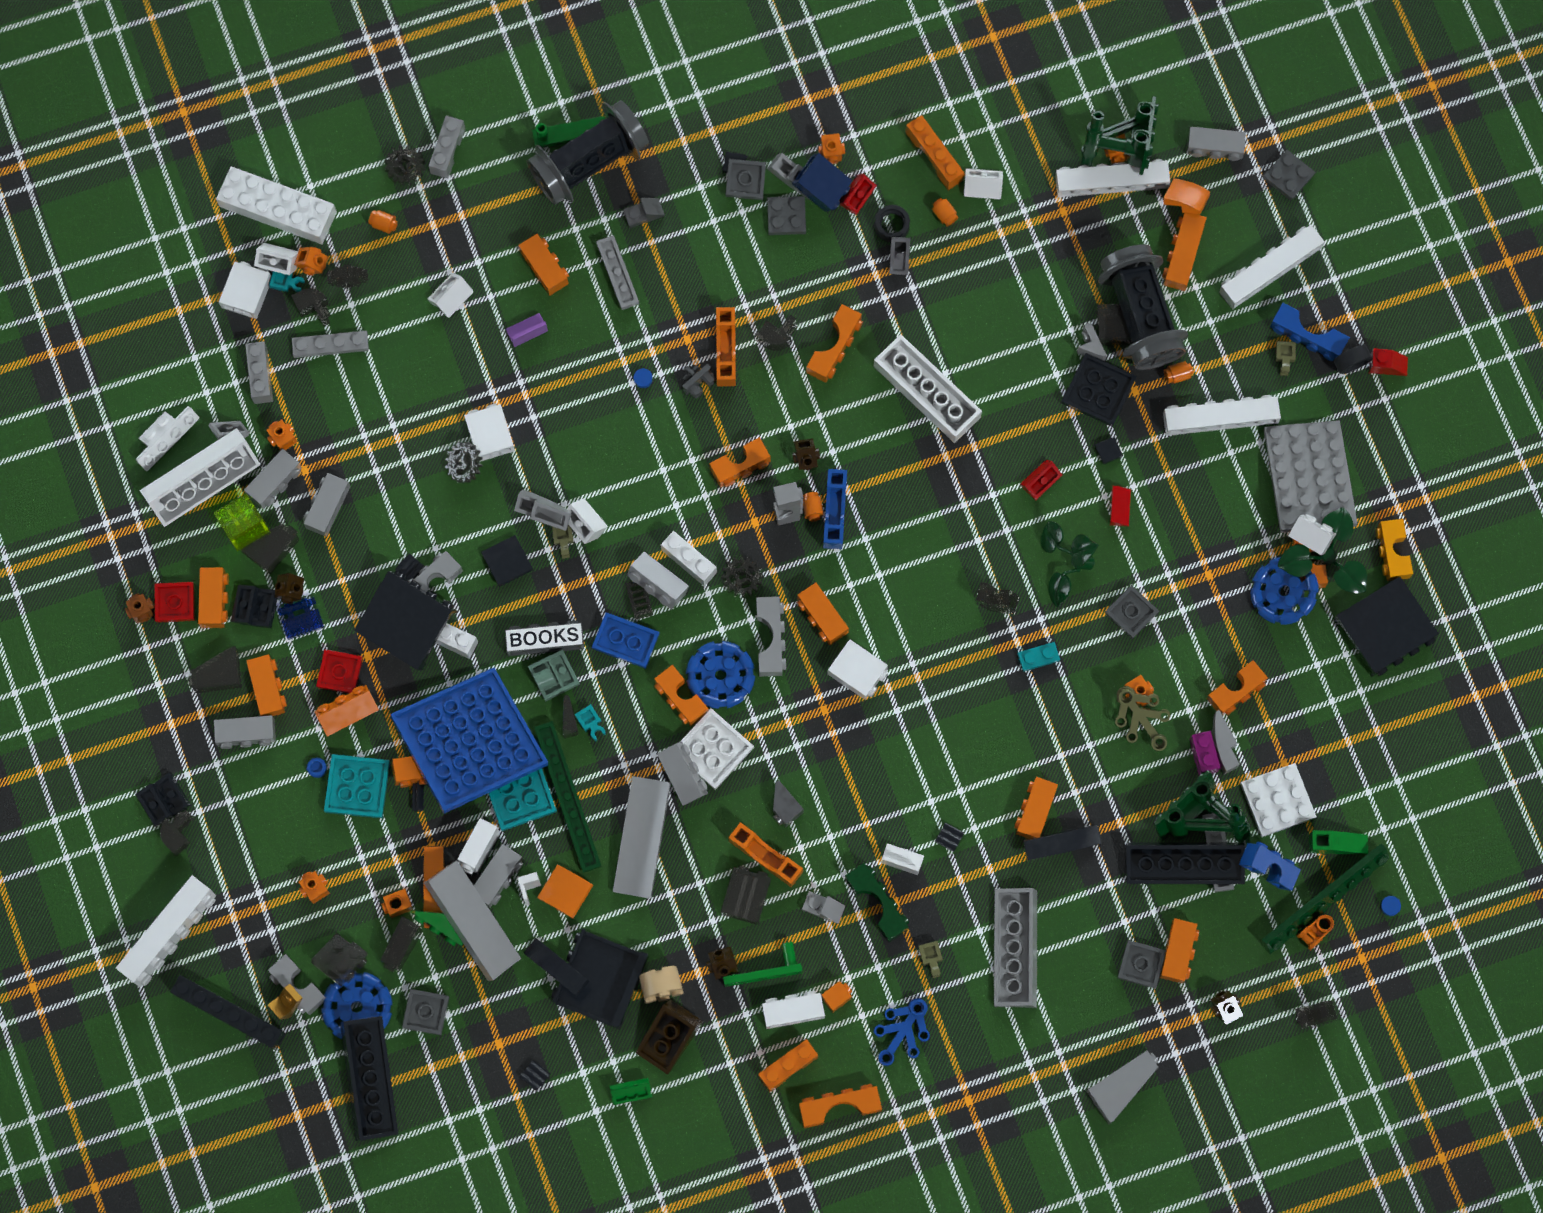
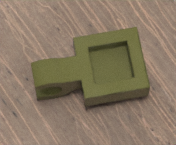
M1277 341L1276 362H1281L1280 376H1288L1290 362L1294 363L1296 358V342Z
M568 525L567 530L564 531L552 526L554 545H560L562 559L570 558L568 544L574 543L572 528Z
M938 941L919 945L918 948L923 966H930L932 978L940 977L941 974L937 962H941L943 959Z

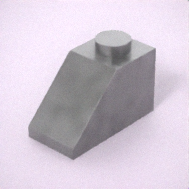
M778 780L775 784L773 813L775 815L773 818L779 825L783 824L787 827L804 813V809Z

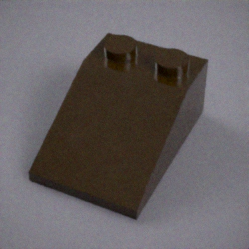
M669 1000L662 1006L638 1047L636 1054L668 1075L696 1035L703 1021L674 1001Z

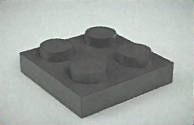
M1286 150L1263 175V179L1292 201L1316 172L1289 150Z
M729 159L726 197L763 200L766 162Z
M805 196L768 197L769 235L806 234Z
M1132 585L1105 611V614L1131 639L1159 613V610Z
M1127 940L1117 978L1156 989L1166 950Z
M410 989L402 1028L442 1036L450 997Z

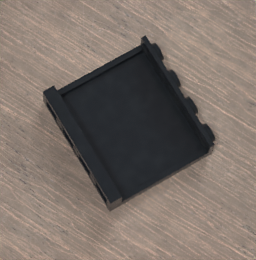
M398 570L395 572L388 571L354 631L414 669L423 670L426 666L424 661L452 613H457V610L452 608L454 605L449 601L443 600L442 602L437 599L438 595L431 590L426 592L421 589L422 585L414 580L410 582L405 579L406 575Z
M1401 577L1352 605L1334 618L1336 625L1342 626L1372 671L1371 677L1376 674L1381 676L1388 671L1387 668L1394 665L1396 667L1404 661V657L1410 655V657L1420 652L1419 648L1423 645H1426V647L1436 642L1435 638L1439 634Z
M582 928L581 933L577 932L573 942L576 944L573 951H569L566 961L588 979L589 983L578 996H575L560 983L559 987H555L552 992V1002L555 1005L619 1030L649 956L644 952H637L589 933Z

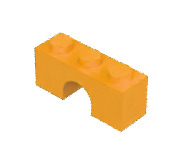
M1404 520L1381 521L1377 526L1378 528H1376V538L1380 539L1381 544L1379 546V555L1381 558L1383 557L1384 561L1382 565L1383 575L1386 576L1387 581H1393L1398 577L1410 579L1413 575L1410 555L1399 556L1393 550V544L1403 542L1406 539Z

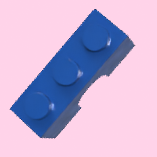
M1261 842L1256 844L1247 843L1239 865L1252 873L1265 874L1269 867V875L1266 881L1279 889L1292 891L1301 869L1294 866L1295 863L1293 861L1281 858L1280 853L1268 850V846Z

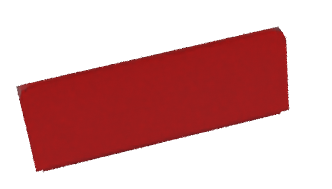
M858 174L851 183L848 193L840 199L839 205L857 215L877 185L865 174Z
M1045 460L1020 485L1034 500H1037L1062 476V473L1052 461Z
M1112 486L1110 525L1129 527L1131 489Z

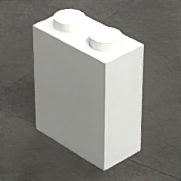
M234 261L219 300L221 308L257 319L269 289L271 280L269 271L259 267L258 269L251 267L246 262L241 261L238 263Z
M491 404L486 409L480 411L478 409L471 410L468 414L464 415L479 462L515 451L501 404Z
M852 640L847 642L828 669L829 676L864 700L868 696L872 697L877 690V683L879 680L883 682L889 672H887V664Z
M481 818L458 857L462 869L471 875L473 872L479 874L500 835L497 826Z

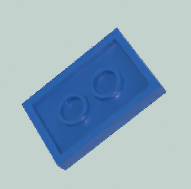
M606 612L592 649L646 669L660 632Z

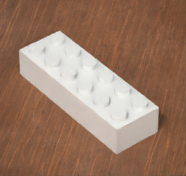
M232 166L216 198L221 208L319 244H323L337 213L333 203Z
M901 334L874 359V368L954 443L981 418L982 410Z
M236 428L147 485L140 492L165 527L261 464Z
M192 875L117 965L116 969L140 988L143 985L146 986L152 979V973L163 966L166 956L168 954L171 955L178 946L176 944L180 939H185L190 933L189 928L201 920L203 911L206 908L209 909L214 904L216 895Z

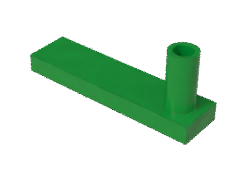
M605 116L548 127L544 123H539L536 125V129L532 130L535 146L539 145L541 148L567 144L570 140H574L582 135L586 130L596 126L600 121L605 120Z
M793 942L781 944L785 966L723 977L725 987L802 974L801 963L797 964Z

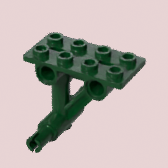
M1152 96L1151 102H1140L1137 106L1135 117L1105 129L1102 125L1104 114L1101 111L1093 112L1092 120L1086 128L1085 143L1081 149L1083 155L1081 166L1087 165L1092 167L1093 158L1097 156L1099 148L1124 152L1125 155H1128L1127 162L1131 166L1139 167V175H1143L1144 169L1149 167L1150 158L1148 157L1152 156L1153 146L1150 143L1154 141L1155 132L1152 129H1155L1157 118L1154 115H1157L1159 104H1156V96ZM1131 131V138H1116L1117 136H1120Z
M1209 770L1200 774L1196 782L1191 787H1187L1178 800H1174L1170 804L1169 809L1165 813L1160 814L1154 822L1161 841H1164L1169 835L1177 840H1182L1187 837L1189 830L1232 832L1236 841L1245 842L1246 848L1247 843H1251V832L1249 829L1250 824L1247 822L1246 815L1241 811L1238 804H1231V807H1226L1220 802V798L1213 793L1216 786L1212 773ZM1201 812H1212L1220 819H1198L1196 817Z

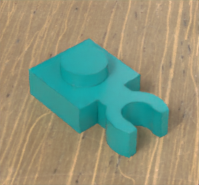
M273 271L269 287L288 292L290 287L295 292L301 293L302 289L297 287L296 284L299 282L305 283V280L302 277L293 278V273L286 275Z
M591 704L575 714L584 731L591 730V737L594 741H597L595 736L597 731H601L603 735H606L605 729L597 725L602 721Z

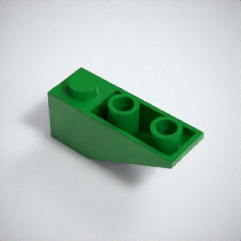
M1312 830L1309 834V854H1368V835Z
M420 910L410 911L414 915L413 919L422 925L424 922L428 924L431 932L436 935L441 933L446 937L444 940L452 946H455V944L463 945V942L444 913Z

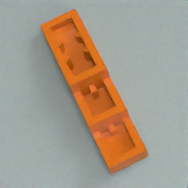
M424 846L425 882L444 869V846ZM423 884L424 911L443 913ZM424 922V928H429L430 926Z

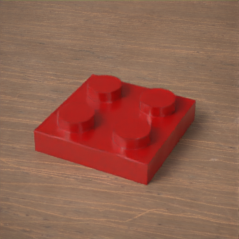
M193 582L155 584L156 623L195 621Z
M325 649L316 687L347 694L351 693L357 687L363 657Z

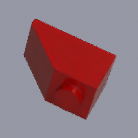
M1373 348L1371 352L1372 360L1369 362V373L1407 376V356L1394 350Z

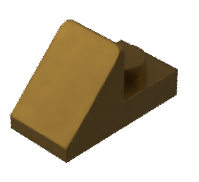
M289 984L284 987L278 998L268 1004V1007L279 1019H289L303 998Z

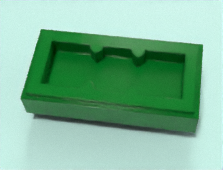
M649 1078L610 1085L613 1105L652 1098Z

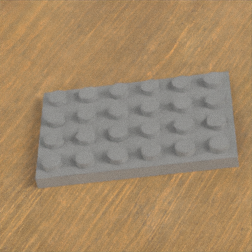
M1340 420L1264 427L1280 533L1291 532L1300 515L1309 514L1316 518L1315 522L1321 524L1326 515L1341 507L1345 508L1351 515L1353 527L1357 526Z

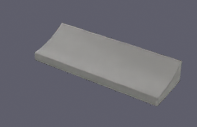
M632 776L613 892L648 899L652 898L671 782Z
M454 861L424 882V885L488 981L495 980L521 959L458 861Z
M1034 888L995 889V1007L1037 1008V890Z

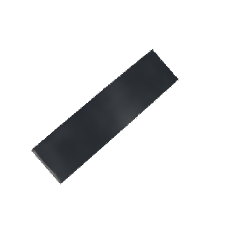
M1092 825L1023 840L1026 859L1032 860L1101 844L1098 825Z
M537 938L533 940L524 952L526 956L575 996H578L589 983L588 979Z

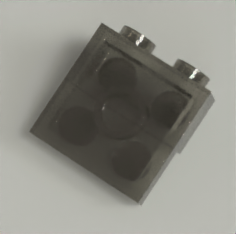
M336 933L312 958L311 963L338 985L342 986L345 982L349 983L354 978V972L358 968L361 970L367 964L368 953L356 943L352 942L350 944Z

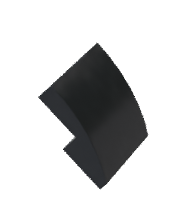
M516 535L481 552L499 587L533 571Z
M238 585L231 622L272 629L278 599L275 598V590Z
M172 773L166 774L154 784L150 783L135 794L155 827L191 806Z

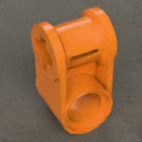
M1321 915L1297 937L1301 938L1311 951L1332 930L1334 920L1329 915ZM1320 920H1326L1329 923V928L1322 929L1319 926Z

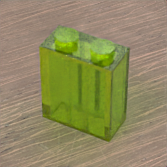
M246 493L214 512L215 517L237 551L270 532Z

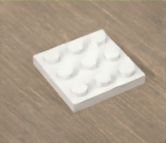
M710 709L680 741L689 748V756L692 762L696 763L699 769V776L714 790L721 785L754 748L747 739L713 709Z
M1295 763L1240 783L1261 837L1316 818Z

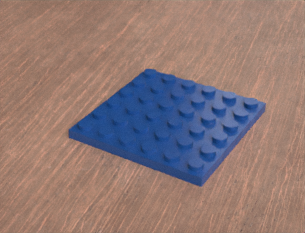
M491 668L390 714L391 720L443 813H447L548 766L546 757L495 668Z

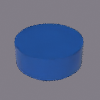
M642 368L635 372L634 383L637 387L647 388L652 384V373L648 369Z
M313 758L307 764V771L312 777L320 778L325 775L327 765L321 758Z
M1388 896L1382 900L1380 908L1385 915L1395 916L1401 909V903L1398 898Z

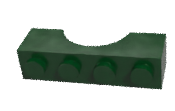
M863 863L846 874L845 880L855 895L869 894L880 902L883 916L878 923V928L889 943L908 930L907 924H909V921L903 913L899 914L896 909L898 905L892 897L888 898L885 893L887 889L881 881L877 882L874 877L876 873L873 868Z

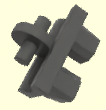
M708 364L701 370L697 365L693 369L688 366L684 369L687 374L683 377V380L686 382L682 386L683 392L686 395L690 394L695 399L703 393V390L698 386L702 381L708 387L716 382V378Z

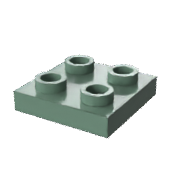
M563 650L528 666L545 702L580 685Z

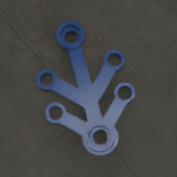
M916 998L911 1000L907 1007L889 1008L885 1011L884 1016L888 1021L894 1020L897 1016L908 1015L904 1022L886 1026L877 1025L875 1027L874 1034L877 1037H883L887 1033L898 1031L888 1049L879 1053L878 1060L881 1065L890 1066L893 1063V1054L905 1036L908 1044V1056L911 1059L919 1056L912 1024L916 1019L920 1031L918 1039L921 1042L928 1041L930 1033L926 1029L924 1020L928 1007L924 1000ZM919 1005L921 1011L916 1012L914 1006ZM892 1011L894 1017H887V1012ZM882 1028L884 1030V1033L879 1035L877 1034L876 1029ZM922 1032L927 1033L928 1037L926 1039L920 1037ZM915 1049L917 1055H910V1050ZM884 1055L890 1057L888 1062L883 1061L882 1057Z

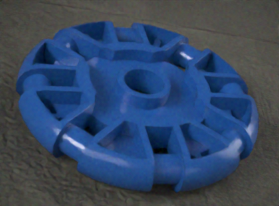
M1281 557L1270 560V563L1266 566L1262 565L1256 572L1252 580L1254 584L1250 594L1253 606L1258 609V614L1271 623L1279 622L1281 625H1287L1300 621L1302 616H1307L1311 612L1317 601L1315 598L1316 593H1319V586L1316 575L1311 571L1305 575L1306 579L1302 582L1300 577L1292 576L1278 568V562ZM1275 569L1277 573L1270 575L1269 572ZM1261 584L1266 585L1265 591L1260 590ZM1284 586H1288L1290 589L1286 596H1282L1280 593ZM1305 591L1309 592L1308 597H1304ZM1266 601L1270 603V605L1267 607H1265L1263 604ZM1298 604L1300 609L1295 612L1293 607ZM1278 609L1284 610L1282 615H1278Z
M722 641V643L710 642L697 649L698 652L695 656H691L686 668V674H688L687 686L693 696L697 694L706 706L719 709V707L730 708L741 703L747 693L750 694L755 682V675H753L755 667L748 653L743 652L740 646L728 641ZM723 650V656H715V651ZM734 655H736L739 658V660L736 663L734 659H732ZM703 657L707 659L704 665L700 662ZM717 671H724L726 673L725 679L718 680L715 677ZM740 671H745L746 676L740 677ZM695 674H701L702 680H697ZM737 685L741 688L738 693L733 690ZM705 687L711 691L707 695L702 692ZM726 694V699H718V695Z
M350 972L341 975L333 985L331 983L324 993L326 998L323 1000L324 1006L321 1009L324 1023L327 1028H331L332 1034L341 1040V1028L336 1023L339 1018L344 1022L382 1016L384 1029L390 1021L392 1015L390 1008L393 1005L391 994L387 986L384 987L381 984V980L370 973L357 974L356 972ZM356 981L363 982L362 988L356 987ZM344 985L347 990L343 991L341 995L338 990ZM374 988L378 991L375 997L371 993ZM332 1002L337 1003V1010L331 1009ZM355 1002H360L363 1005L362 1010L358 1013L352 1011V1005ZM377 1005H383L382 1012H377Z

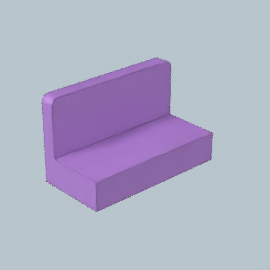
M540 313L506 329L514 347L548 331L547 324L543 321Z

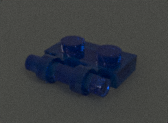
M315 597L303 598L300 602L285 604V607L278 609L280 616L288 615V619L282 621L288 640L325 628L319 610L311 611L310 606L317 604ZM304 608L305 613L294 616V611Z

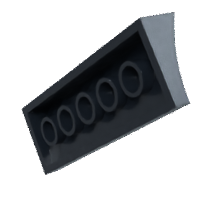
M1127 842V884H1245V868L1239 865L1245 851V842Z
M382 1016L340 1022L356 1141L399 1135Z

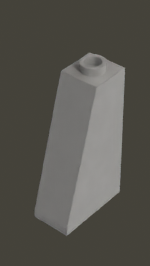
M1145 1051L1087 1090L1088 1095L1108 1125L1116 1119L1158 1068V1060L1153 1053L1149 1054L1148 1051Z

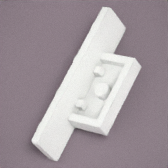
M189 406L176 419L167 412H164L139 437L147 448L136 458V461L145 471H148L196 423L199 416Z

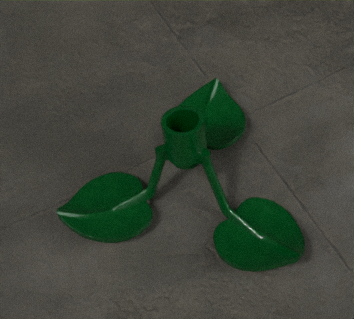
M1343 507L1326 515L1321 525L1323 523L1333 528L1332 531L1336 533L1325 554L1310 556L1309 548L1298 544L1287 549L1278 562V568L1295 577H1303L1311 571L1313 563L1310 559L1320 560L1325 565L1333 564L1340 568L1334 574V580L1341 589L1351 593H1364L1366 591L1367 571L1363 564L1358 561H1348L1343 567L1335 561L1336 553L1333 550L1336 539L1346 542L1352 536L1354 529L1351 515Z
M1048 521L1041 537L1043 550L1047 553H1053L1057 547V549L1071 554V563L1075 567V569L1064 571L1062 574L1059 572L1054 573L1049 581L1048 591L1050 599L1056 607L1060 608L1061 604L1068 598L1072 586L1070 578L1066 575L1080 572L1081 569L1091 570L1095 563L1092 555L1099 545L1088 536L1079 534L1072 542V551L1059 545L1064 538L1061 526L1054 521Z

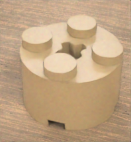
M676 966L662 967V970L657 971L654 969L641 974L639 977L645 1003L655 1002L657 999L658 1002L670 1000L669 996L671 995L675 997L684 994Z

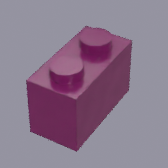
M1211 731L1192 735L1189 741L1198 775L1205 773L1207 770L1212 774L1217 773L1220 769V764Z

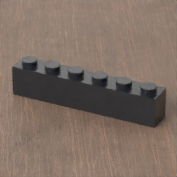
M179 975L170 991L174 996L275 1051L286 1034L277 1027Z

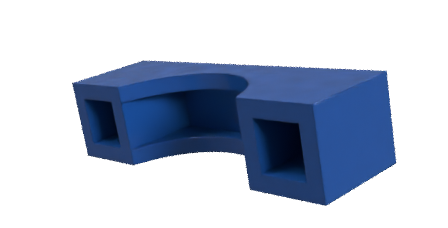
M1282 303L1270 326L1274 332L1290 337L1291 341L1305 345L1312 352L1323 354L1327 360L1333 361L1341 355L1350 338L1349 336L1335 329L1325 334H1312L1301 325L1299 319L1300 311Z
M828 469L823 544L825 549L842 550L847 470Z

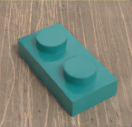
M1055 642L1017 653L1023 672L1060 661Z

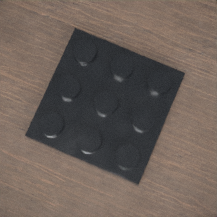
M1085 353L1061 404L1113 427L1137 376Z

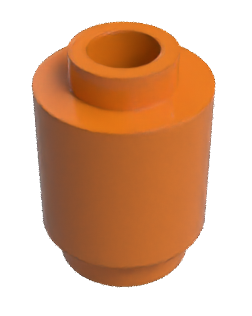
M940 198L932 204L934 206L932 211L946 227L958 219L956 210L947 199Z
M373 210L368 224L372 225L375 229L390 234L391 231H395L398 221H396V216L381 210Z
M1186 361L1170 365L1167 369H1164V376L1168 384L1191 379V374H1193L1191 364H1187Z
M818 492L804 494L803 510L805 518L809 519V521L820 520V517L824 514L821 497L818 495Z

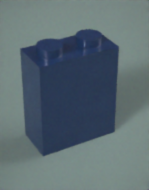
M816 153L810 157L792 185L827 212L835 210L839 206V199L842 195L844 196L848 193L852 180L820 153Z

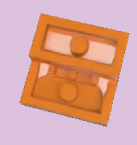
M1173 179L1163 198L1164 205L1182 206V213L1200 215L1210 196V191L1189 181Z
M557 864L537 898L554 907L559 912L574 918L593 884Z

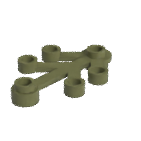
M1129 686L1121 687L1116 694L1117 700L1120 703L1118 716L1115 718V724L1118 727L1126 726V713L1129 706L1133 714L1130 729L1126 733L1127 741L1130 743L1137 741V730L1140 721L1152 738L1151 745L1156 751L1164 750L1167 746L1166 737L1158 734L1147 717L1167 722L1170 719V712L1167 709L1157 711L1140 708L1136 703H1148L1150 706L1155 707L1159 704L1157 694L1142 695L1135 693L1134 689ZM1129 693L1130 696L1128 698H1124L1123 694ZM1154 697L1157 699V701L1155 703L1150 702V699ZM1167 713L1168 716L1166 718H1162L1161 714ZM1122 718L1125 722L1120 724L1118 719ZM1130 734H1135L1136 737L1134 739H1130L1128 736ZM1160 738L1163 742L1158 744L1155 742L1156 739Z

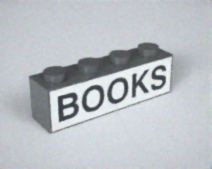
M573 620L567 621V624L560 625L558 622L548 623L547 626L532 624L528 628H521L520 626L509 627L508 630H505L507 655L509 657L558 652L561 650L585 649L582 622L578 623V621Z

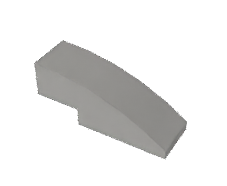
M783 153L777 154L767 169L796 192L805 196L792 185L803 167L799 164L796 165Z
M522 490L518 494L514 509L516 512L531 516L530 519L564 531L567 530L571 512L564 507L526 490Z
M1218 710L1213 717V741L1220 768L1225 775L1237 769L1240 764L1232 751L1237 746V742L1220 710Z

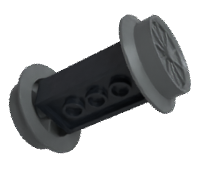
M620 100L612 106L603 102L601 106L606 119L600 121L591 129L586 130L574 140H570L560 149L553 151L549 156L539 145L535 146L536 155L528 159L526 163L536 183L552 204L556 205L564 199L569 203H573L574 199L570 189L624 154L629 153L636 160L641 158L640 150L649 145V141L638 119L623 101Z
M1146 244L1126 247L1105 257L1101 261L1103 273L1098 277L1099 284L1114 286L1133 343L1123 351V357L1132 359L1137 370L1161 367L1179 359L1186 353L1183 342L1188 338L1186 330H1175L1155 272L1163 264V258L1159 255H1153L1151 246Z

